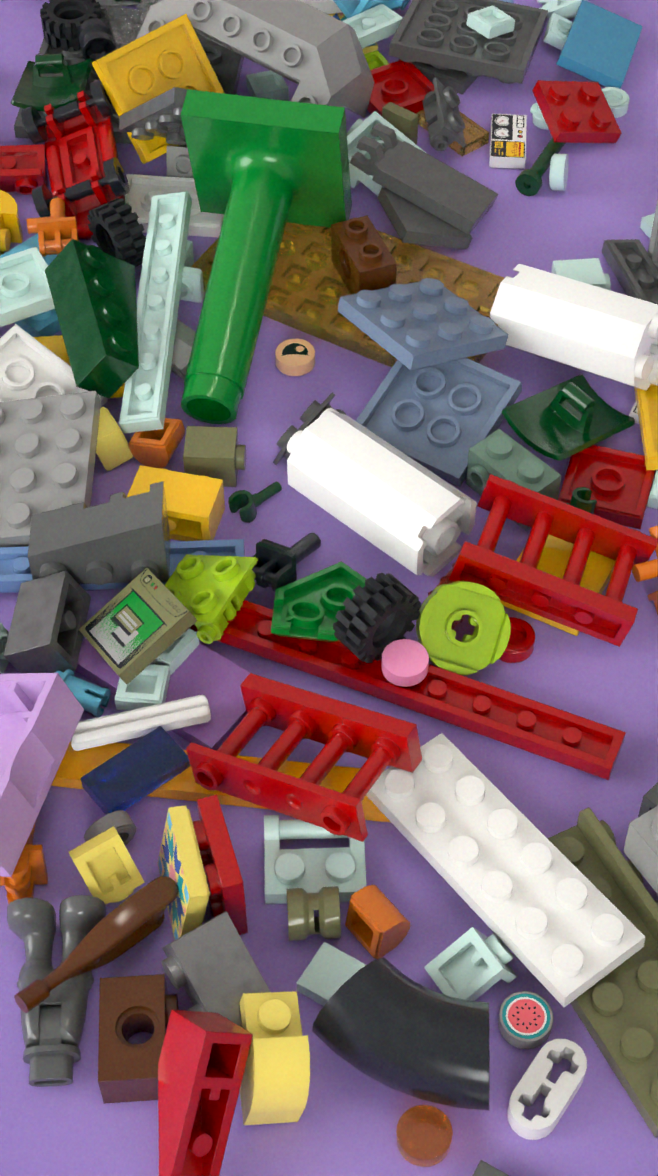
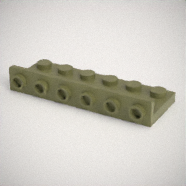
M588 807L579 812L576 826L547 839L645 936V942L642 949L570 1004L650 1131L657 1138L658 900L654 901L644 886L642 874L630 860L624 858L616 846V840L609 825L603 820L599 821Z

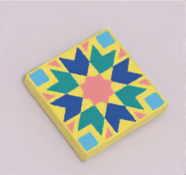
M187 805L168 808L157 862L160 876L170 877L178 886L177 898L167 906L174 940L203 924L210 896L190 810L187 809Z

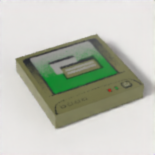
M146 568L78 630L115 673L128 684L185 633L197 619Z

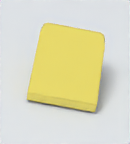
M103 406L100 408L96 454L105 470L110 471L132 459L133 455L119 425L109 410Z

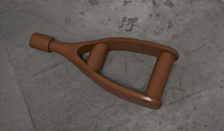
M167 876L155 878L105 916L54 971L42 980L36 979L14 995L19 1008L23 1012L28 1013L50 996L49 992L71 978L112 962L158 929L164 922V912L167 906L177 898L178 886L176 882Z

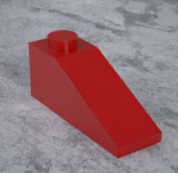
M171 1009L158 1062L159 1176H219L253 1034L219 1013Z

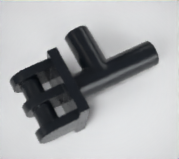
M309 533L291 547L267 539L259 541L256 544V554L252 556L258 559L252 569L256 575L254 579L256 584L263 588L272 587V590L275 592L276 589L296 581V564L321 546L319 536L315 533Z

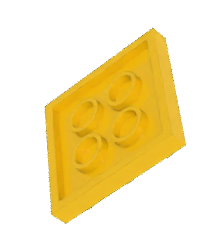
M187 14L92 62L119 118L122 114L174 87L224 93ZM127 132L142 164L167 152L166 146L172 145L166 143V138L154 136L152 140H139L132 138V133Z

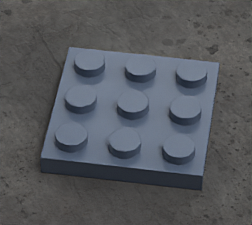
M424 278L420 282L404 285L393 284L388 288L373 291L361 290L357 294L341 296L338 305V312L410 370L505 349L509 335L496 326L491 318L480 314L465 299L456 296L445 288L441 281L433 278Z
M468 358L413 370L408 369L397 360L356 422L440 478L460 487L467 476L469 449L499 428L505 418L502 410L515 403L522 392V382Z

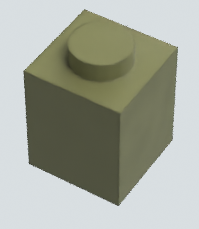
M187 426L183 452L184 472L222 479L223 487H236L238 470H245L246 445H239L238 428Z

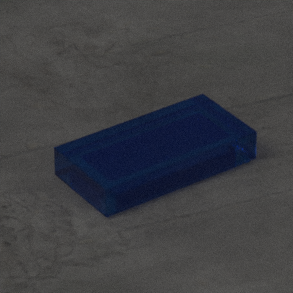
M159 726L80 779L83 789L107 815L115 811H125L189 768L190 762L188 755Z

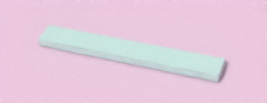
M189 191L152 196L136 304L139 368L130 376L124 386L119 421L123 434L164 429L192 205Z

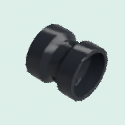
M93 18L84 21L80 25L78 39L84 60L91 59L94 62L116 50L111 28L104 20Z

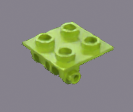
M186 554L166 582V588L197 619L194 623L198 629L196 636L203 643L211 644L213 641L221 639L223 631L229 624L228 621L234 619L236 611L240 610L243 601L255 587L254 579L256 575L252 569L258 561L256 557Z

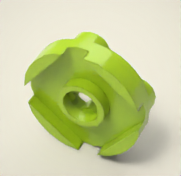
M456 581L437 586L424 600L419 609V618L416 619V634L418 642L426 648L429 660L434 665L460 675H470L479 672L477 670L484 669L490 663L493 664L502 656L509 642L511 623L508 614L505 613L504 606L499 601L500 599L495 592L478 583ZM462 615H469L468 623L475 626L472 635L465 634L462 641L455 638L456 631L451 629L454 620L459 621Z

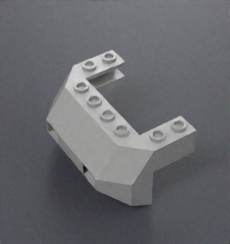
M159 0L151 5L136 38L138 39L187 14L195 33L298 84L291 101L345 107L365 118L374 86V79L355 29L347 23L300 0Z

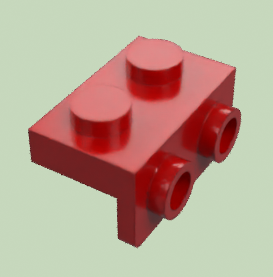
M45 144L0 146V190L31 195L33 188L41 185L47 186Z

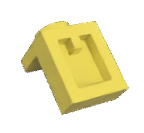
M114 826L68 852L92 896L104 901L105 905L124 900L131 895L136 887L145 883Z

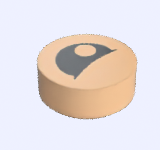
M296 338L281 342L275 350L276 367L280 372L289 376H301L309 373L315 366V349L313 345L306 340Z

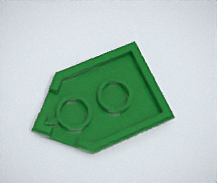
M341 561L276 589L271 633L292 638L326 642L337 641L338 639L334 635L336 631L333 629V623L339 621L336 618L338 610L346 608L342 603L347 597L352 599L355 596L353 590L358 585L362 588L365 587L366 578Z

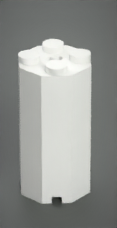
M518 264L513 269L519 272L514 278L506 276L501 281L490 316L500 329L509 334L506 346L645 391L651 384L658 386V304L523 264Z
M333 408L326 409L304 431H297L287 444V451L290 453L287 460L288 485L416 575H422V572L427 576L433 577L457 556L462 548L456 542L460 533L463 532L469 536L475 525L476 501L349 416L341 414Z

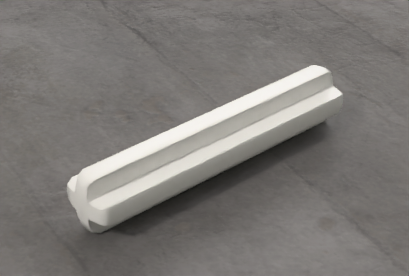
M197 695L79 721L70 741L73 750L80 751L206 723L211 719L209 703L205 695Z

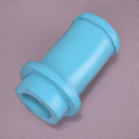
M70 669L64 672L60 670L55 672L63 679L84 708V711L93 714L95 717H100L103 714L104 709L100 708V705L107 707L111 695L110 689L102 688L75 677L74 671Z

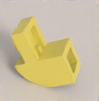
M297 991L243 993L239 1002L242 1028L253 1034L240 1087L243 1125L298 1122L308 1100L310 1050L308 1035H302Z

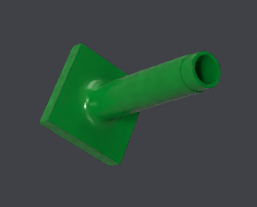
M187 89L181 111V120L200 211L224 214L184 379L185 387L181 399L183 411L196 420L209 424L223 425L231 423L236 419L240 400L244 396L286 222L331 228V224L349 220L352 198L345 107Z

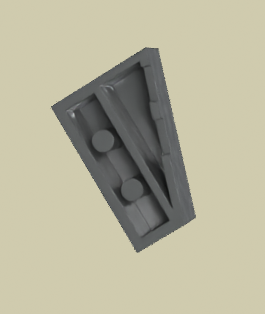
M164 481L150 484L149 492L126 497L124 492L110 495V502L87 507L84 502L32 515L28 560L33 580L67 571L78 584L130 583L144 569L148 568L161 582H167L170 573V532Z

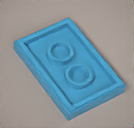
M582 0L560 53L557 65L594 82H598L605 87L621 88L643 26L586 0Z

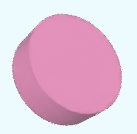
M399 639L388 644L383 650L382 673L392 684L403 687L413 686L424 680L428 673L429 655L426 648L419 642L411 639Z

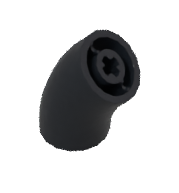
M382 957L367 964L349 978L331 996L316 1017L312 1032L338 1056L369 1077L392 1089L421 1100L455 1108L489 1111V1002L463 1000L430 990L404 975L387 959Z

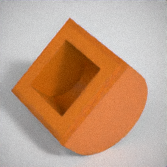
M165 418L164 429L135 432L128 443L132 455L145 466L154 468L166 467L185 435L184 424L181 419Z
M368 885L350 896L345 926L373 958H382L403 941L410 930V922L376 885Z

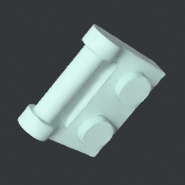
M264 815L265 904H287V889L303 888L307 893H318L322 887L334 886L339 887L340 902H349L352 894L367 886L365 841L361 842L344 835H334L322 827L299 819L279 820V815ZM349 838V847L280 849V840Z

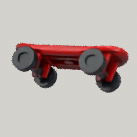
M100 79L90 83L92 99L84 91L77 93L78 100L56 109L51 104L44 106L47 114L44 118H41L34 106L21 110L22 121L31 141L34 144L45 142L51 192L46 185L32 189V198L40 217H49L50 201L54 198H61L65 202V217L76 218L78 238L85 240L92 239L91 236L93 235V232L88 227V224H90L88 220L89 211L117 198L125 200V194L129 193L128 180L118 160L111 115L115 114L116 110Z

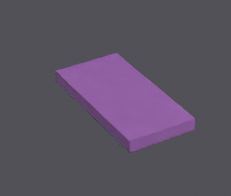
M85 639L81 643L75 671L102 688L110 689L111 693L116 696L119 676L90 642ZM199 642V646L170 675L165 703L197 695H205L209 703L211 719L206 723L171 731L190 743L193 742L217 751L247 715L240 684L251 672Z

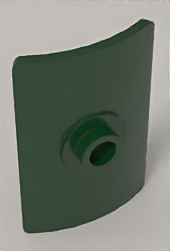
M36 54L35 62H27L11 104L23 109L34 106L37 111H45L44 106L51 104L56 109L78 100L77 93L85 90L93 61L87 59L77 64L68 65V62L64 60L63 54Z
M583 375L571 378L502 410V414L508 424L527 445L540 454L556 461L564 460L635 425L633 417L615 410L603 401L591 388Z

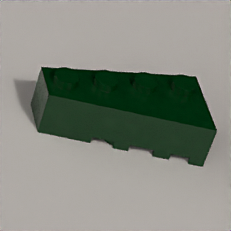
M71 239L45 269V274L76 387L87 391H96L98 395L110 398L139 368L135 266L102 252L94 245H86Z

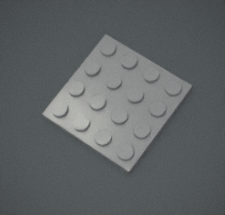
M96 391L0 402V547L29 546L32 515L81 502L90 507L101 400Z

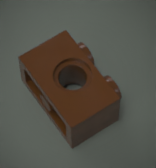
M368 215L331 224V261L351 295L357 294L361 290L373 291L396 284L397 263Z
M165 974L100 978L98 1084L104 1104L158 1100V1062L171 1009L179 1010L178 995L168 994ZM148 1032L152 1034V1037L145 1043L132 1044L128 1042L129 1038L135 1033Z

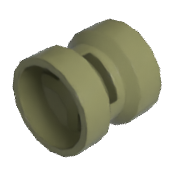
M338 886L322 887L318 893H307L303 888L287 889L289 941L305 940L309 935L320 934L324 939L341 938ZM314 910L319 911V917H314Z

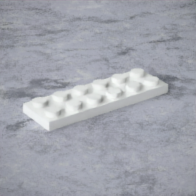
M442 733L420 747L422 761L413 773L391 766L381 774L366 796L563 1007H566L644 947L645 936Z

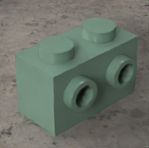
M497 429L469 449L466 485L479 495H482L490 474L558 500L561 474L501 429ZM514 521L516 524H518V525H519L521 528H523L525 531H528L529 529H531V527H528V526H526V525H523V524H521V523H518V522Z

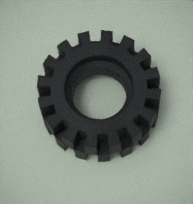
M49 0V3L45 2L42 5L43 8L40 9L43 35L48 45L52 44V47L56 49L62 46L63 51H68L69 47H74V51L80 50L79 46L81 45L78 39L80 25L89 19H102L101 6L96 0Z
M117 198L91 209L88 215L90 222L88 227L93 232L91 237L93 242L97 243L98 248L102 252L135 267L141 265L146 236L143 235L144 227L142 224L139 225L137 221L139 217L136 212L132 213L130 204H125L124 199Z
M379 573L376 579L371 576L365 580V587L363 588L358 585L353 590L355 596L352 599L347 597L342 603L346 608L338 610L336 618L339 621L333 623V629L336 631L334 633L335 637L362 662L372 663L374 659L376 661L381 660L385 647L395 640L406 639L403 635L406 631L411 632L415 625L412 621L418 619L420 615L418 611L421 608L419 598L390 573L386 575Z

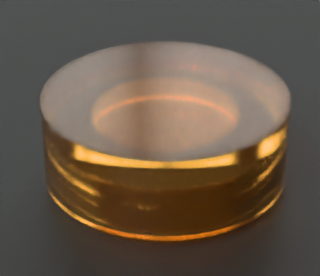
M417 1105L411 1107L403 1113L398 1121L396 1130L397 1148L403 1158L413 1165L420 1167L436 1165L450 1151L453 1136L452 1125L448 1117L434 1106Z

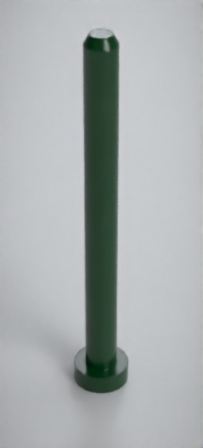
M551 138L532 167L523 170L518 175L515 185L521 194L534 196L542 187L541 177L550 166L552 155L559 153L565 143H555L553 138Z

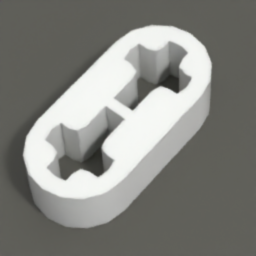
M554 1039L547 1042L540 1049L513 1090L507 1110L508 1122L512 1130L519 1136L528 1140H539L547 1137L554 1130L580 1089L587 1069V1057L583 1049L575 1042L568 1039ZM562 1058L571 1062L570 1072L564 1071L555 1084L549 1081L553 1063L558 1064ZM542 1094L546 1097L542 1116L536 1115L531 1121L523 1116L524 1105L530 1107L538 1095Z

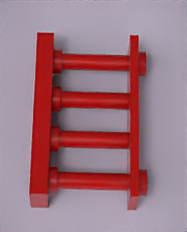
M490 474L477 504V507L490 511L477 545L464 541L449 580L481 584L495 592L501 601L620 647L633 626L638 608L622 602L633 565L650 559L657 547L658 539L517 485L513 481ZM506 518L531 527L520 562L494 552ZM548 534L574 544L562 579L537 569ZM590 551L615 560L605 596L579 586Z
M250 673L240 684L247 715L217 751L193 742L186 748L195 783L207 790H217L322 827L334 835H344L363 842L368 836L361 801L387 766H393L413 773L422 761L417 724ZM262 726H270L284 731L258 764L237 758ZM302 739H310L325 744L300 778L278 772L279 768ZM344 752L368 758L342 793L320 786Z

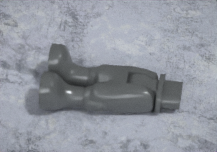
M76 895L62 900L59 908L62 937L61 963L94 926L106 916V905L101 899L90 895ZM39 898L17 899L7 906L9 929L23 940L25 947V964L20 970L17 982L19 992L36 979L42 980L55 970L52 965V949L56 932V912L48 901ZM92 971L71 978L49 992L50 996L28 1013L21 1010L22 1034L26 1048L23 1052V1060L25 1063L30 1064L29 1084L31 1086H65L73 1083V1063L81 1059L79 1045L85 1023L88 993L94 983Z

